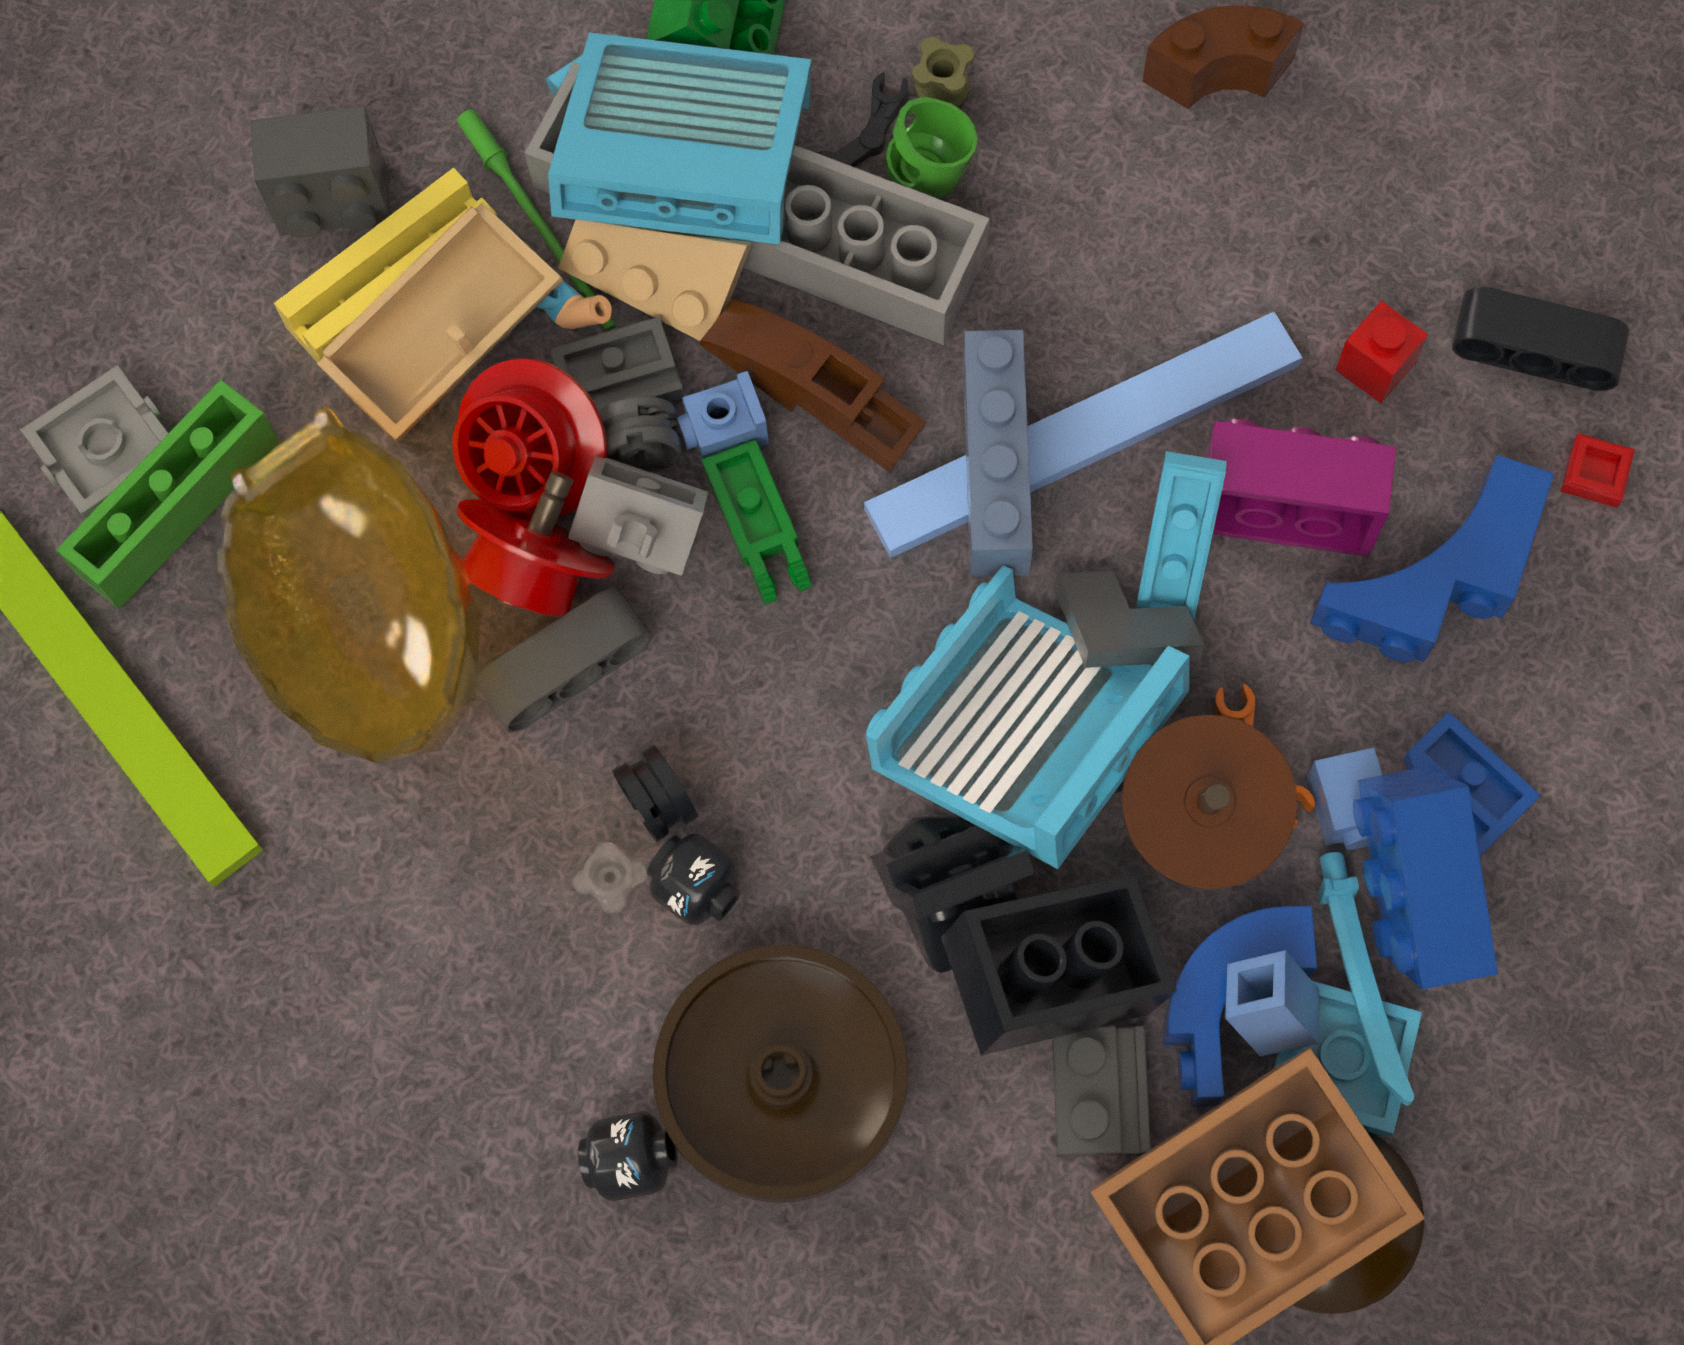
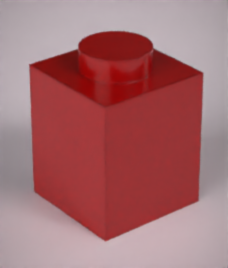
M1381 300L1346 340L1335 371L1382 404L1416 364L1428 334Z

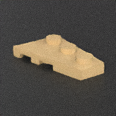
M575 219L558 269L654 318L660 317L662 322L700 341L728 307L753 241Z

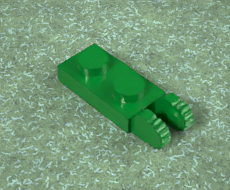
M756 439L702 458V468L743 566H748L763 604L767 605L777 601L775 583L772 576L768 574L763 562L764 559L783 553L789 578L799 592L811 588L807 570L797 548L799 546L798 537Z

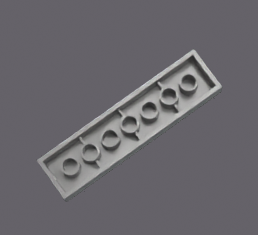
M575 62L570 67L524 153L533 187L549 193V168L580 65ZM597 79L596 82L598 84L645 89L625 82ZM595 91L593 93V96L695 108L676 101ZM590 104L589 107L746 127L727 120ZM589 116L586 117L587 121L636 126L684 133H693L749 141L773 143L774 140L768 138L711 132L663 125H654L606 118H597ZM795 145L784 193V222L780 245L753 242L743 268L944 345L988 252L990 218Z

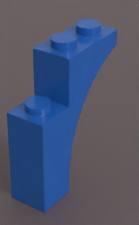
M1496 455L1484 477L1472 513L1459 530L1442 546L1415 564L1390 575L1348 583L1326 582L1316 604L1310 624L1322 627V632L1336 641L1353 643L1356 640H1360L1380 647L1379 651L1392 660L1408 663L1413 662L1414 659L1425 662L1436 643L1449 601L1458 604V608L1469 616L1481 619L1495 616L1502 619L1515 599L1554 473Z

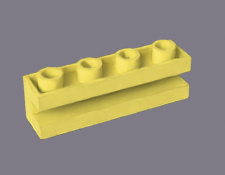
M452 168L277 300L274 305L287 330L318 363L324 357L322 351L471 206L477 208L483 203L497 216L496 212L483 198L476 201L472 197L468 182L455 168Z

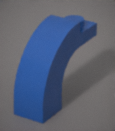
M1312 906L1273 907L1240 916L1226 923L1206 938L1190 956L1175 983L1177 991L1169 997L1165 1011L1163 1045H1188V1052L1178 1053V1080L1180 1090H1191L1192 1107H1216L1224 1097L1220 1017L1226 1003L1227 964L1286 950L1310 978L1317 968Z

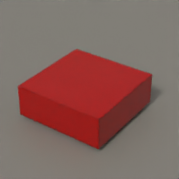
M1577 433L1572 443L1560 492L1618 508L1623 500L1635 449Z

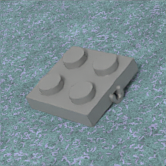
M118 365L20 429L45 465L40 467L55 488L59 485L62 487L84 519L107 498L168 434L158 420L163 416L148 396L142 399Z

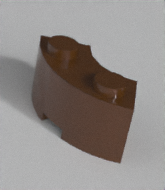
M1222 6L1191 14L1165 29L1148 46L1142 82L1187 109L1192 107L1203 96L1220 90H1246L1265 98L1295 59L1304 23L1274 9L1254 6Z

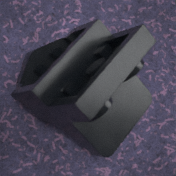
M914 817L890 840L882 852L871 856L873 865L876 867L892 905L903 911L926 963L930 968L940 973L952 970L941 937L959 916L967 910L1017 900L1015 893L1019 888L1017 881L1035 874L1026 849L1014 846L961 817Z

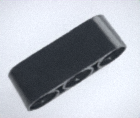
M1480 287L1470 289L1463 295L1452 350L1462 359L1589 390L1607 391L1614 389L1619 384L1630 329L1621 320L1607 315L1494 288Z

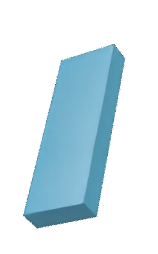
M1166 451L1136 608L1187 606L1193 620H1195L1226 474L1227 461Z

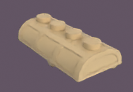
M483 203L477 208L471 206L322 351L324 357L317 364L344 393L399 444L409 434L410 430L448 393H451L460 384V381L500 342L502 343L512 333V330L551 292H554L563 283V279Z

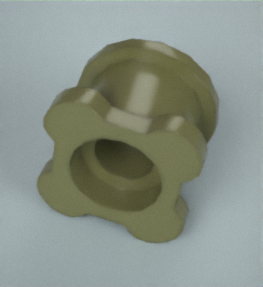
M935 36L924 39L920 45L922 55L920 63L912 70V79L915 83L917 97L934 98L951 103L956 107L960 106L969 95L970 80L966 68L974 61L973 49L964 43L956 46L942 43Z

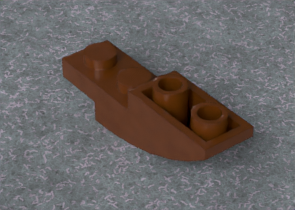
M733 299L700 340L699 344L736 372L748 371L752 384L790 412L799 405L889 473L927 423L882 390L880 387L885 378L867 365L810 330L760 307Z

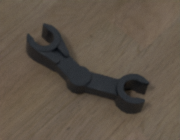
M883 72L876 76L872 84L871 115L866 128L862 130L858 138L837 152L820 151L818 154L855 167L870 156L881 154L884 150L885 136L889 126L896 119L901 108L908 102L907 80L903 79L901 90L897 95L885 96L881 93L885 86V73Z

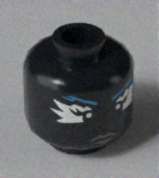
M690 834L682 839L676 835L671 837L659 849L647 869V875L652 878L650 894L653 899L689 925H699L711 916L718 921L722 920L734 907L741 894V891L734 886L739 873L738 863L699 834Z
M647 1111L612 1116L595 1121L591 1125L587 1137L580 1140L578 1147V1163L584 1183L590 1189L595 1188L598 1194L608 1201L651 1195L662 1190L668 1177L669 1168L675 1167L678 1160L677 1148L666 1129L662 1130L657 1119Z

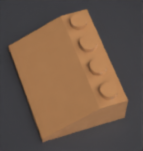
M1309 1047L1295 1054L1095 1185L1090 1192L1189 1345L1233 1344L1425 1219Z

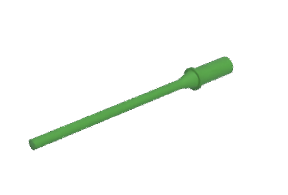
M474 109L466 110L458 117L457 123L482 158L484 168L492 170L503 179L560 262L564 248L511 173L507 161L508 152L500 147ZM568 274L584 298L596 296L588 283ZM611 317L606 323L602 324L607 332L616 327Z

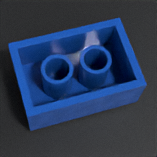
M1432 766L1358 780L1360 799L1353 801V814L1359 834L1362 837L1367 836L1370 859L1363 861V875L1370 896L1377 897L1380 920L1373 922V936L1379 955L1382 958L1387 957V960L1396 967L1398 972L1405 974L1422 989L1498 974L1468 785Z

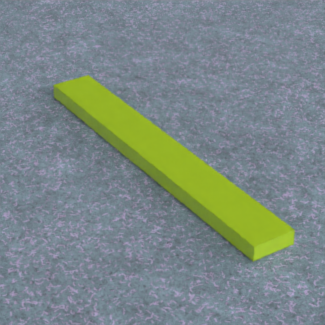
M0 510L1 611L206 880L213 887H216L262 852L263 849Z

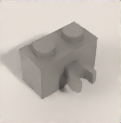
M595 456L568 539L580 542V545L585 550L597 555L609 556L617 554L635 560L641 568L655 574L671 572L682 576L704 512L708 491L608 458L603 459Z

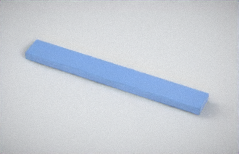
M1272 312L1027 426L1030 493L1299 367L1303 357L1276 313ZM966 455L864 502V510L890 559L968 522Z

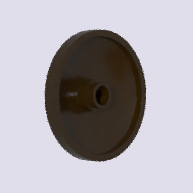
M770 945L752 948L724 958L706 969L683 990L674 1002L664 1020L655 1048L653 1061L655 1100L662 1122L675 1147L685 1160L707 1180L728 1192L756 1201L784 1203L809 1200L828 1194L854 1180L879 1157L889 1143L898 1126L907 1095L908 1058L905 1041L897 1018L885 997L867 977L850 964L833 955L802 946Z

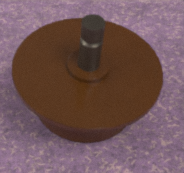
M1198 715L1180 719L1163 727L1153 734L1137 751L1127 770L1123 784L1122 812L1125 827L1134 847L1141 857L1158 873L1188 887L1221 889L1251 880L1265 871L1279 857L1290 839L1296 821L1297 793L1294 778L1287 761L1277 746L1263 733L1249 724L1230 717Z

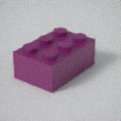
M1231 419L1227 422L1214 421L1205 458L1227 461L1213 535L1369 557L1390 511L1396 446L1382 445L1376 439L1367 436H1352L1346 439L1320 436L1317 431L1304 427H1294L1286 431L1262 428L1256 422L1247 419Z

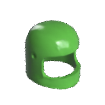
M920 97L908 101L901 108L897 116L893 131L894 138L888 144L885 157L888 178L892 182L937 199L951 194L963 178L976 150L978 137L974 124L965 112L951 103L929 97ZM917 113L913 123L908 128H905V119L910 114Z

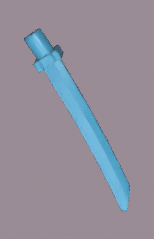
M1327 853L1320 857L1323 881L1317 893L1319 905L1328 903L1345 972L1379 1079L1402 1104L1409 1106L1414 1100V1093L1404 1070L1383 1007L1354 901L1359 890L1357 877L1348 878L1345 858L1342 853Z

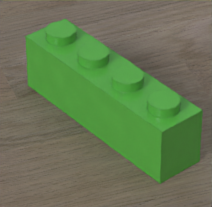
M220 380L56 551L78 577L120 610L279 443L266 416L256 406L224 381Z

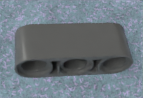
M610 588L594 595L566 613L565 616L560 617L492 661L477 675L475 685L506 731L509 733L518 732L640 654L651 642L652 635L618 588Z

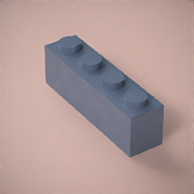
M1023 330L964 331L963 383L970 577L994 576L1003 565L1013 569L1014 576L1030 575L1033 544Z

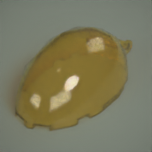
M323 406L314 413V421L247 469L240 466L230 473V478L237 493L233 491L227 496L220 516L227 523L224 529V547L217 550V576L224 579V590L229 604L224 610L234 644L270 702L289 719L298 723L313 736L312 739L319 745L374 763L439 751L476 699L481 616L454 532L402 462L360 434L348 431L344 428L337 415L329 407Z

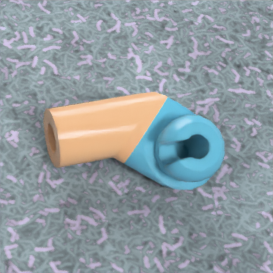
M564 280L554 292H551L537 306V308L544 309L557 325L566 329L604 324L610 319L612 313L611 304L606 297L596 295L584 298Z

